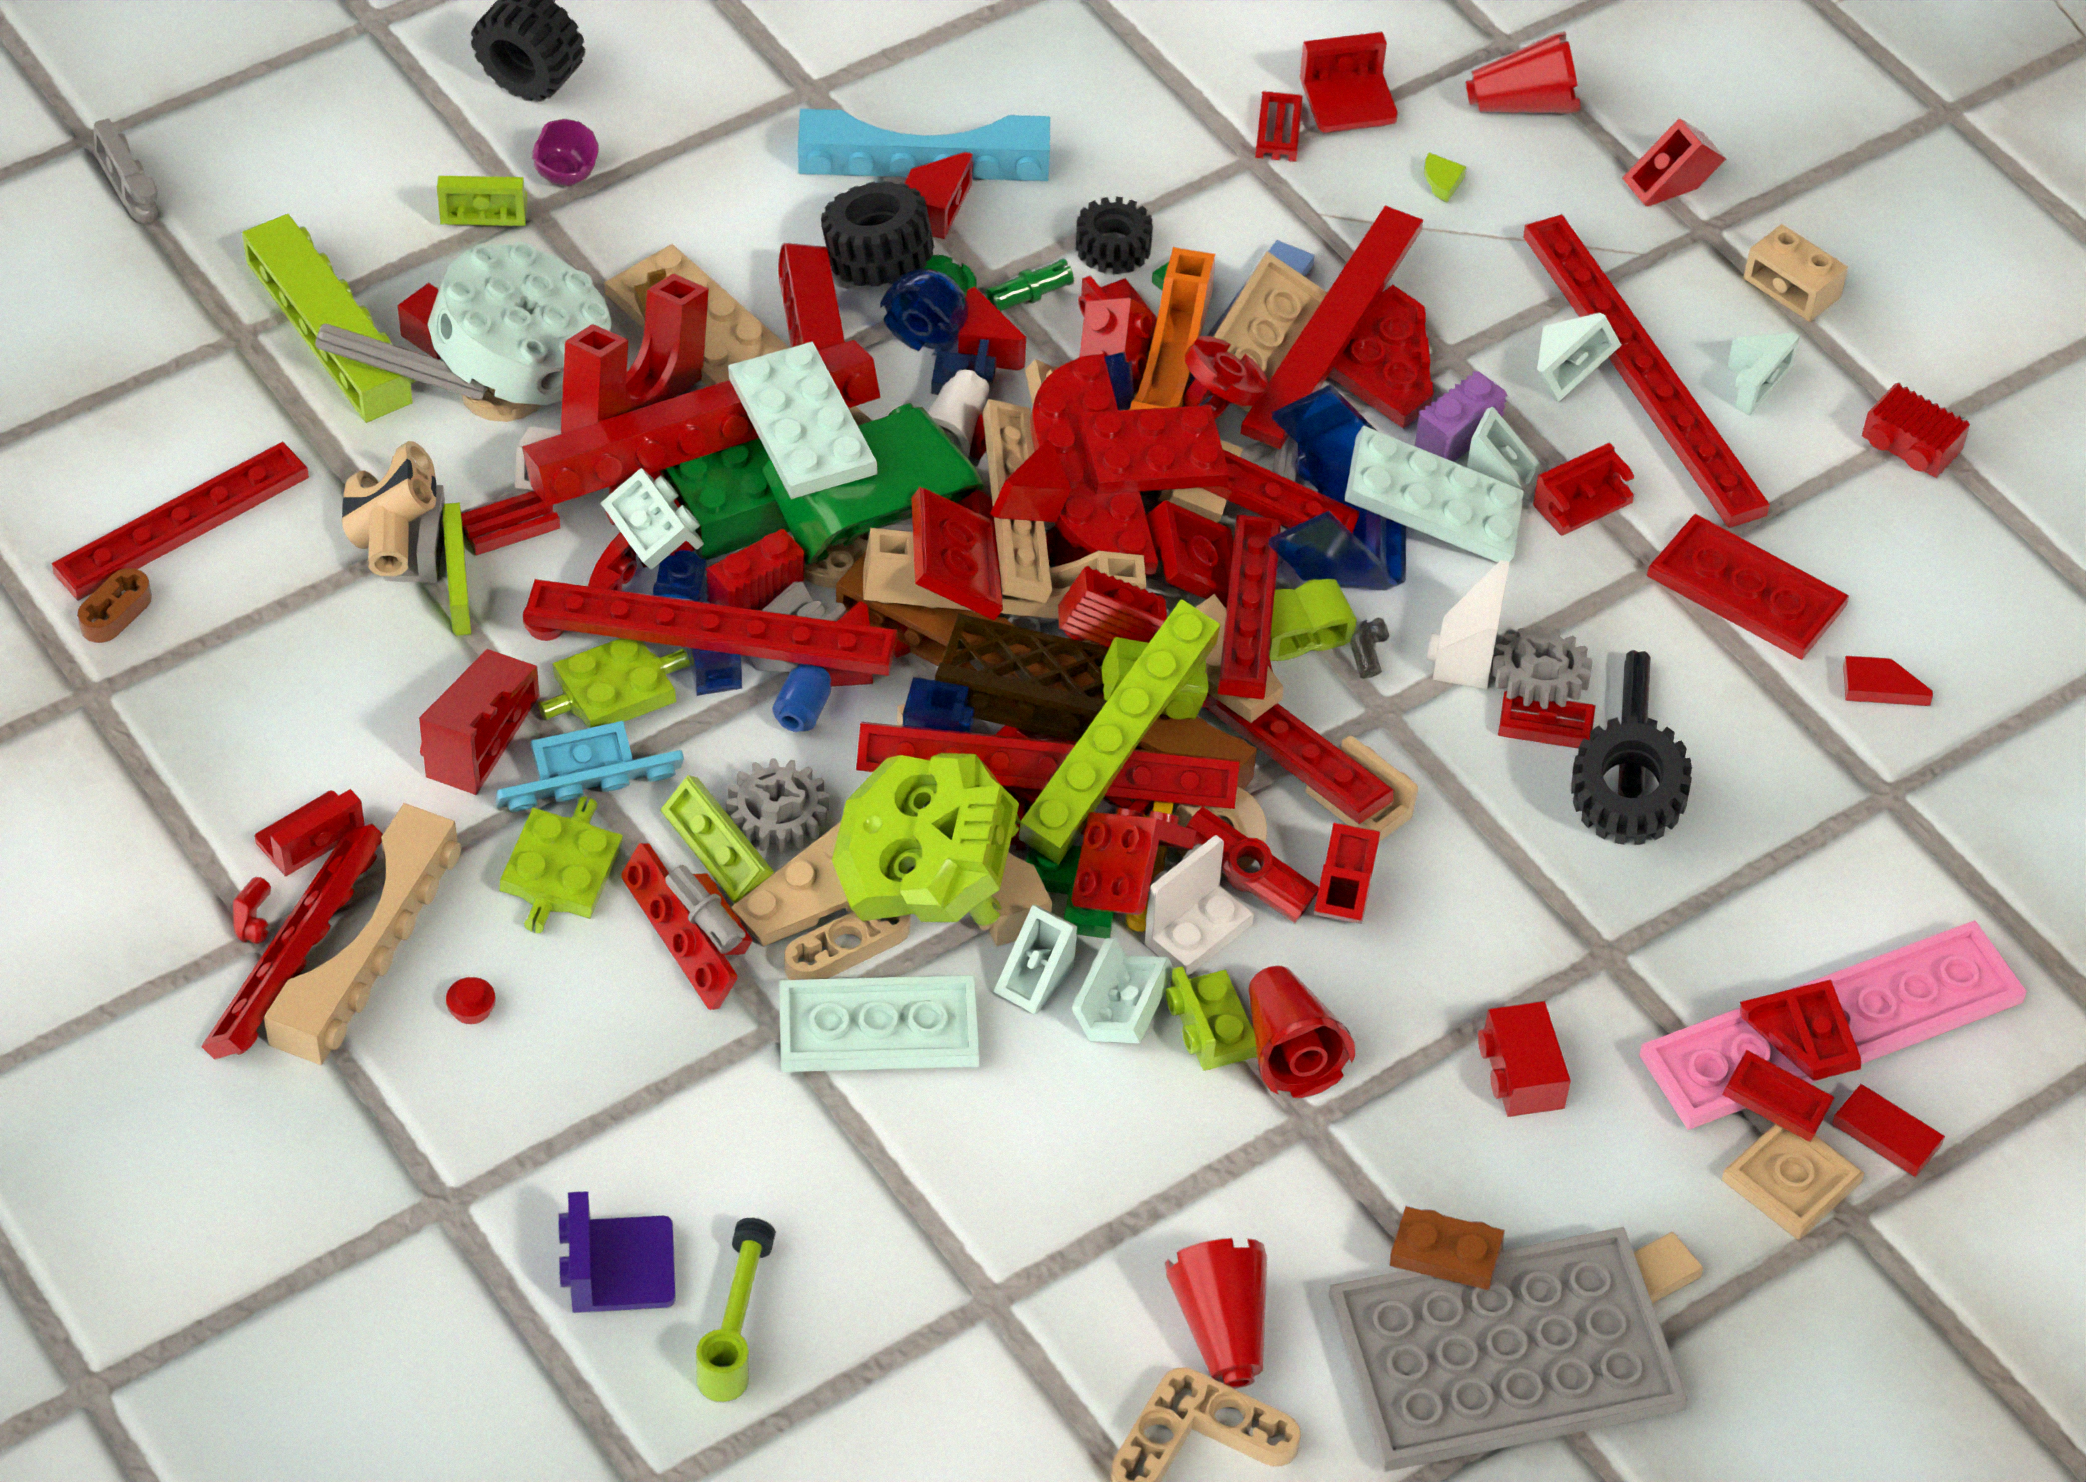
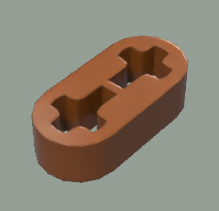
M135 568L122 569L111 575L78 609L77 616L82 636L94 643H104L117 637L151 602L152 594L147 575Z

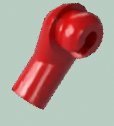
M261 877L252 878L233 900L234 933L243 943L250 941L254 944H260L265 941L268 935V930L265 929L269 925L264 918H256L257 909L271 893L270 884Z

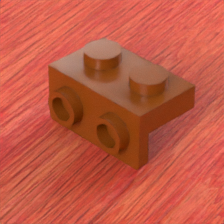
M1405 1206L1390 1254V1266L1490 1290L1499 1255L1503 1249L1505 1230L1491 1227L1479 1221L1469 1222L1445 1216L1430 1209L1420 1210Z

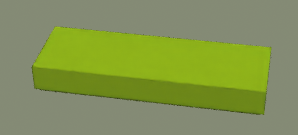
M460 502L444 503L442 512L452 631L455 633V636L471 635Z
M687 775L660 811L733 903L736 904L768 879L774 871L700 779Z

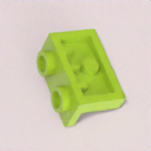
M438 176L437 195L440 224L526 225L528 196L524 188V177Z
M1183 966L1173 968L1171 987L1165 990L1167 1005L1173 1016L1179 1015L1183 1024L1182 1035L1185 1047L1190 1055L1196 1053L1203 1071L1257 1057L1254 1031L1226 969L1188 979Z

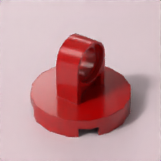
M1199 336L1185 353V363L1195 377V380L1186 391L1183 403L1186 407L1199 406L1206 398L1213 396L1201 406L1211 405L1214 419H1216L1226 410L1230 403L1240 406H1254L1263 396L1264 389L1268 385V379L1263 370L1247 354H1244L1240 360L1235 355L1229 353L1227 350L1231 346L1230 343L1212 336Z

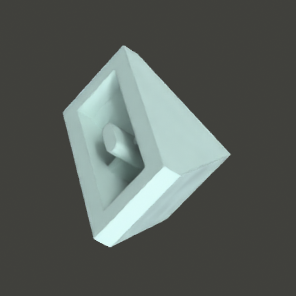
M1602 313L1543 326L1537 370L1553 398L1560 401L1621 346V343L1606 316Z
M1494 407L1486 409L1471 439L1467 468L1524 490L1523 500L1529 499L1536 487L1538 475L1542 474L1545 468Z
M1036 904L1032 905L993 992L1029 1012L1037 1014L1074 968L1077 926Z

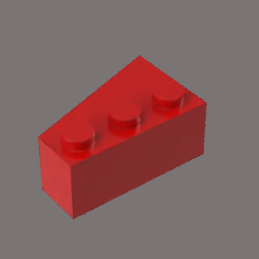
M486 649L419 717L422 740L420 755L424 757L426 778L474 795L478 794L540 696L536 665Z

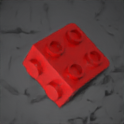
M1383 32L1303 41L1299 78L1317 128L1321 132L1327 133L1391 125L1397 122L1398 111L1383 74L1387 46Z
M1117 808L1116 814L1089 812L1074 882L1072 904L1083 909L1133 915L1142 914L1147 903L1158 846L1193 850L1196 830L1178 825V816L1151 811L1149 818L1145 817V814L1142 812L1124 808Z

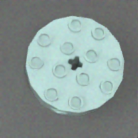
M517 242L513 245H476L473 249L466 250L450 263L438 291L428 321V328L435 351L454 374L469 384L475 379L480 384L495 389V397L512 403L548 405L562 401L565 341L591 324L610 331L612 322L605 299L594 287L592 279L587 273L576 270L558 257L536 250L530 244Z

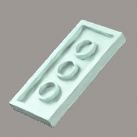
M813 342L728 365L729 379L791 499L877 474V461Z
M1363 426L1355 440L1345 501L1495 562L1500 560L1510 562L1515 555L1524 490Z
M975 975L779 980L781 1072L979 1067Z

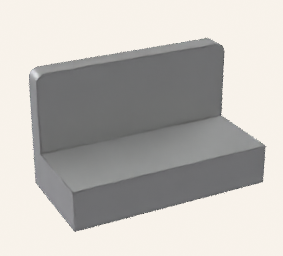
M436 485L435 507L409 523L408 569L398 576H383L385 581L438 583L444 538L442 507H444L445 496L443 485Z

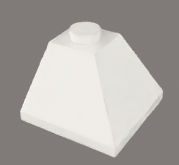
M1500 560L1444 616L1441 634L1431 633L1427 660L1436 661L1433 680L1487 689L1510 562Z

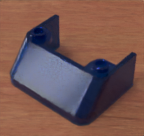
M1331 384L1272 412V419L1298 444V457L1295 464L1301 478L1307 482L1309 481L1318 489V493L1358 510L1360 514L1353 533L1330 511H1326L1270 537L1269 546L1296 571L1299 578L1303 581L1335 579L1340 588L1384 591L1403 584L1406 580V525L1345 501L1356 436L1363 426L1373 430L1376 429Z

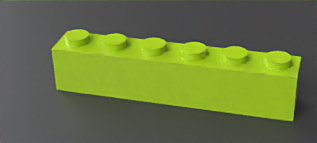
M289 213L242 231L246 263L365 423L412 404L411 384L415 383L414 379L316 347L318 331L322 324L325 323L382 342L392 343L385 332L379 333L374 327L368 309L364 305L358 306L346 280H339L336 277L327 255L324 252L319 254L314 248L308 230L304 226L299 228Z

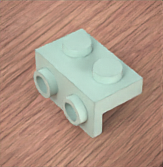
M1116 938L1105 939L1098 955L1093 960L1091 970L1080 992L1075 997L1072 1008L1089 1041L1141 1043L1172 977V969L1174 967L1168 957L1126 956Z

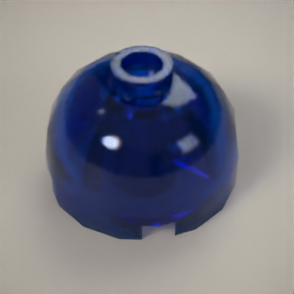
M919 268L901 275L880 301V308L885 306L887 312L883 320L893 335L909 348L918 352L923 346L935 349L931 355H936L937 351L950 352L958 341V333L968 318V301L962 289L952 277L933 269Z

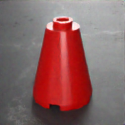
M1566 31L1556 32L1473 70L1472 80L1465 81L1469 105L1477 104L1479 112L1573 113L1581 111L1580 98L1576 99L1574 91L1578 84L1569 41L1566 42Z
M1271 966L1258 972L1250 981L1249 998L1258 1068L1263 1082L1271 1092L1278 1095L1277 1090L1290 1092L1292 1098H1305L1316 1095L1337 1084L1344 1076L1342 1068L1348 1059L1353 1063L1355 1058V1044L1349 1030L1289 968L1285 966Z
M1233 1238L1201 1242L1178 1251L1177 1263L1173 1264L1169 1259L1165 1262L1167 1279L1211 1378L1218 1382H1223L1233 1389L1253 1384L1255 1382L1254 1377L1263 1371L1268 1257L1264 1244L1256 1239L1247 1238L1249 1248L1234 1247Z

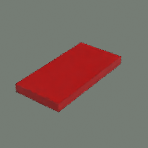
M1696 513L1649 565L1647 577L1800 660L1807 655L1847 606L1849 595Z

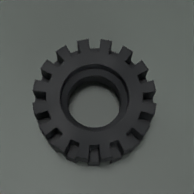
M1109 197L1101 198V205L1093 200L1089 203L1088 209L1083 207L1080 211V216L1077 217L1075 246L1080 260L1086 259V266L1091 269L1097 264L1098 272L1105 273L1107 268H1113V274H1120V268L1123 267L1129 273L1134 271V264L1139 268L1143 266L1145 258L1149 259L1151 254L1153 233L1152 217L1147 215V209L1144 206L1136 209L1137 202L1131 199L1127 204H1123V197H1116L1115 202H1110ZM1120 233L1125 235V237L1110 238L1102 234Z

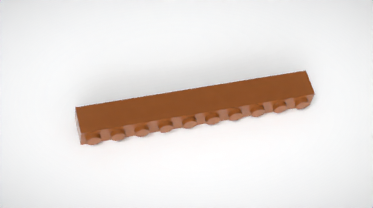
M866 551L836 583V603H843L848 612L861 600L868 605L870 626L897 630V640L909 645L911 653L936 666L939 665V662L942 663L958 613L994 621L969 610L941 607L929 608L921 605L863 600V568ZM999 616L994 621L1015 626L1009 620ZM897 622L909 627L905 633ZM968 632L963 633V637L971 646L987 641L984 636ZM1021 644L1009 646L1016 656L1032 651L1028 646ZM997 651L981 656L989 667L1004 662V659ZM1065 654L1054 656L1062 667L1077 662L1073 656ZM969 661L957 665L958 667L976 670ZM1042 661L1026 667L1034 677L1050 672ZM1015 672L1002 676L1022 681ZM1087 672L1072 677L1079 687L1095 682ZM1060 682L1046 686L1067 691ZM1104 692L1093 697L1104 700ZM1160 714L1135 748L1138 750L1240 760L1237 787L1245 789L1254 777L1257 748L1249 745L1239 737L1231 736L1208 724L1200 717H1196L1194 720L1187 718L1173 719L1168 715Z

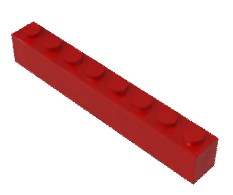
M855 340L818 351L848 409L881 398L874 358ZM727 380L522 446L530 485L546 506L549 507L625 482L640 468L650 474L757 439L759 436L731 381Z

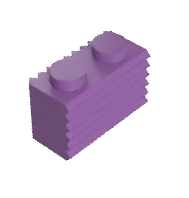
M1473 371L1472 376H1467L1466 380H1461L1460 384H1455V388L1449 389V393H1443V397H1437V402H1431V406H1425V410L1419 411L1414 446L1455 462L1470 450L1471 439L1486 409L1494 407L1501 416L1505 414L1503 409L1506 408L1504 405L1507 402L1505 397L1508 396L1506 391L1479 371Z

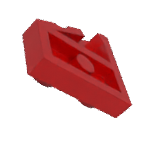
M1831 979L1740 1002L1742 1019L1813 1081L1861 1069V1056Z

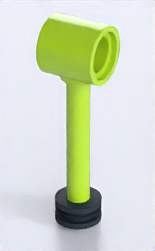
M743 1218L736 1223L732 1247L739 1253L722 1326L721 1329L705 1334L696 1347L697 1386L705 1397L713 1401L727 1402L741 1396L748 1386L749 1349L746 1340L741 1336V1331L759 1258H764L771 1253L776 1235L774 1227L762 1219ZM717 1364H728V1365H730V1366H727V1367H717V1366H715V1365H717Z

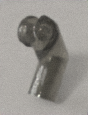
M1381 617L1374 618L1369 622L1367 619L1361 621L1351 636V650L1361 679L1371 678L1382 672L1375 650L1376 643L1387 641L1390 635L1385 620Z

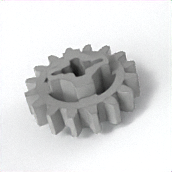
M1536 626L1535 632L1529 634L1523 628H1519L1517 638L1506 634L1503 636V643L1495 645L1491 676L1496 677L1495 686L1497 689L1508 688L1507 698L1523 697L1524 706H1529L1533 701H1539L1542 709H1547L1549 701H1555L1559 706L1564 707L1566 706L1567 697L1578 701L1581 696V690H1588L1593 661L1591 658H1587L1588 648L1586 646L1575 647L1576 637L1570 636L1563 639L1560 637L1559 629H1554L1551 634H1544L1542 627Z
M772 758L769 768L764 769L757 762L752 763L751 775L740 771L737 773V785L732 784L728 786L726 813L750 842L755 839L759 840L760 851H765L769 844H776L779 853H784L786 843L790 842L798 849L803 848V836L806 835L809 838L817 839L818 826H826L829 793L824 792V780L822 778L812 780V768L809 766L800 772L797 771L795 760H790L786 767H779L776 758Z

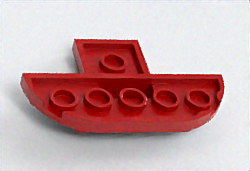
M1104 354L1081 356L1060 366L1044 380L1037 391L1030 418V432L1034 450L1036 451L1046 440L1054 444L1072 489L1057 521L1054 522L1056 527L1076 549L1080 545L1091 553L1105 551L1144 555L1145 574H1155L1158 560L1140 491L1227 486L1230 473L1211 405L1118 410Z

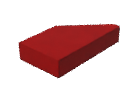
M1845 656L1843 674L1846 701L1920 706L1931 705L1933 691L1893 659Z

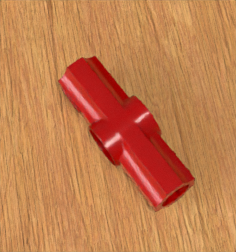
M1204 806L1188 822L1186 828L1196 830L1193 846L1197 844L1203 845L1215 835L1224 841L1221 872L1226 875L1228 882L1235 889L1252 893L1294 924L1301 918L1318 893L1319 887L1272 855L1269 846L1264 841L1246 837ZM1241 857H1251L1259 863L1261 869L1255 873H1247L1238 866L1237 860Z

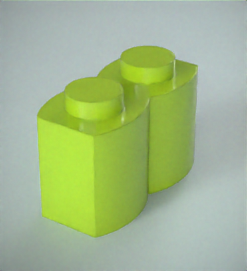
M1312 579L1294 590L1275 589L1269 650L1270 661L1293 659L1311 650L1324 651L1343 646L1353 640L1357 618L1335 579Z

